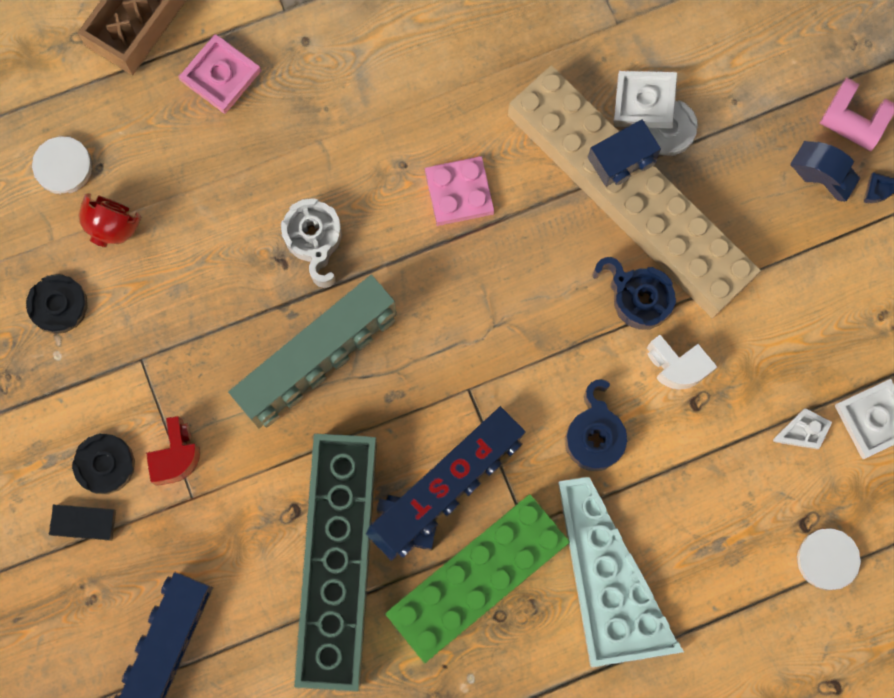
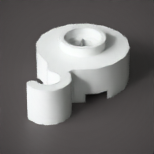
M314 198L302 199L291 205L290 210L285 215L284 220H282V237L293 255L298 259L310 262L309 273L313 282L322 288L330 287L336 282L334 274L329 272L326 275H319L318 271L328 265L329 257L339 246L342 237L340 220L334 208L329 207L326 203L319 202L318 199ZM314 225L315 229L319 228V230L314 235H306L308 226Z

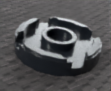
M61 274L48 275L42 278V281L36 285L34 284L29 290L26 308L30 319L40 329L53 334L66 333L76 328L84 319L88 308L87 296L82 286L71 277Z
M99 433L88 437L78 446L72 463V469L75 479L83 488L95 494L108 495L119 491L129 482L134 473L135 459L132 449L124 440L114 435Z

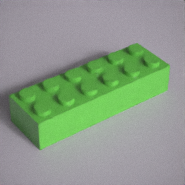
M529 494L388 610L385 615L425 664L569 544L570 541L532 495Z

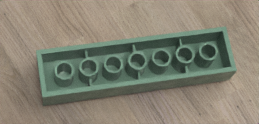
M314 433L294 688L360 691L371 540L366 535V532L372 524L377 454L376 437Z

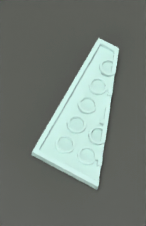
M590 477L559 481L558 486L567 537L570 541L569 548L590 667L684 652L673 635L665 616L660 611L636 562L626 548L618 529L607 513V509Z

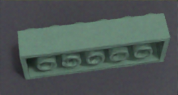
M371 274L236 384L228 393L258 429L263 425L266 428L269 427L280 417L278 413L286 406L289 408L295 406L303 398L302 393L310 386L314 389L326 379L325 374L333 367L336 370L341 368L350 359L348 355L356 348L359 351L364 349L373 340L371 336L379 329L382 332L387 330L396 321L394 319L397 315L395 301Z

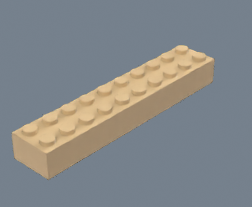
M552 65L509 103L508 117L712 319L761 272L654 165L645 171L638 169L630 173L631 177L620 185L612 183L605 187L589 161L588 154L592 146L619 131Z

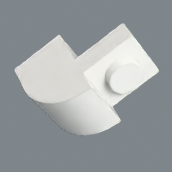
M661 335L652 340L647 346L650 360L657 367L662 366L664 369L657 376V380L672 389L691 388L717 368L699 344L695 345L680 358Z

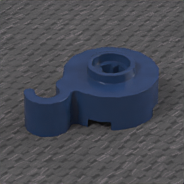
M605 257L597 262L592 276L594 279H597L602 270H610L613 273L611 288L614 291V307L619 318L625 324L635 329L650 330L660 326L670 316L675 306L676 298L672 280L664 272L653 267L624 272L621 263L612 257ZM644 293L650 296L648 301L651 304L641 303L638 294L641 296Z
M602 379L591 382L585 390L584 402L589 409L574 418L568 426L565 435L567 453L580 468L589 471H602L614 465L624 454L628 442L626 428L622 421L608 410L607 404L604 401L596 400L593 396V391L600 390L606 392L609 388L610 383ZM598 433L599 437L603 438V443H600L599 447H593L594 444L592 441H588V436Z

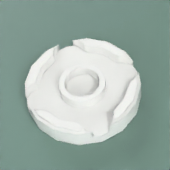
M675 101L673 128H648L661 148L659 154L674 156L684 152L693 143L697 133V119L693 110L682 101Z
M58 136L48 139L39 146L33 156L32 170L34 177L44 189L54 194L76 192L87 183L91 176V156L81 142L71 137Z
M832 528L819 529L807 535L802 541L803 543L800 545L797 553L798 569L804 579L810 584L823 590L841 589L850 584L857 576L861 563L859 549L853 539L844 532Z

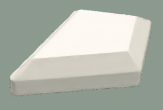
M804 408L773 441L820 449L832 422Z

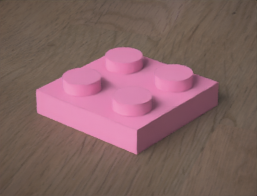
M215 34L179 75V79L226 114L260 74L261 69L260 66Z
M482 156L425 168L437 226L494 214Z

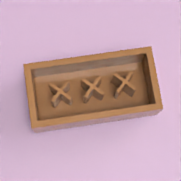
M100 0L77 33L85 47L133 75L186 0Z

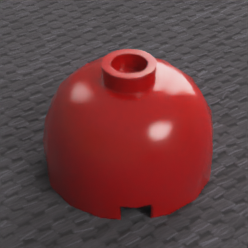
M89 193L85 194L79 210V223L84 232L91 236L90 241L101 247H107L108 243L121 244L126 242L135 233L142 217L137 212L134 217L127 214L126 212L129 211V207L98 195L96 201L92 200Z

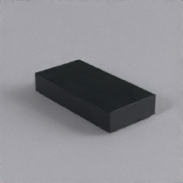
M53 504L49 535L112 541L116 510Z

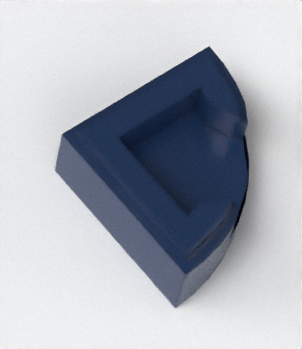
M872 173L869 177L863 202L879 203L888 199L894 193V178Z

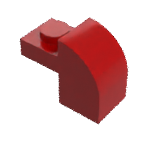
M179 416L166 418L170 448L146 453L150 482L156 486L179 482L187 478L195 470L200 459V447L195 443L187 445V441H191L190 428L188 423H184Z

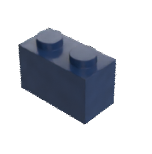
M643 119L592 146L588 159L605 187L612 183L620 185L631 177L630 173L638 169L645 171L655 165L661 148Z

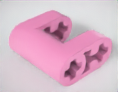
M846 77L819 124L871 152L894 115V103L885 98L871 121L847 108L859 84Z

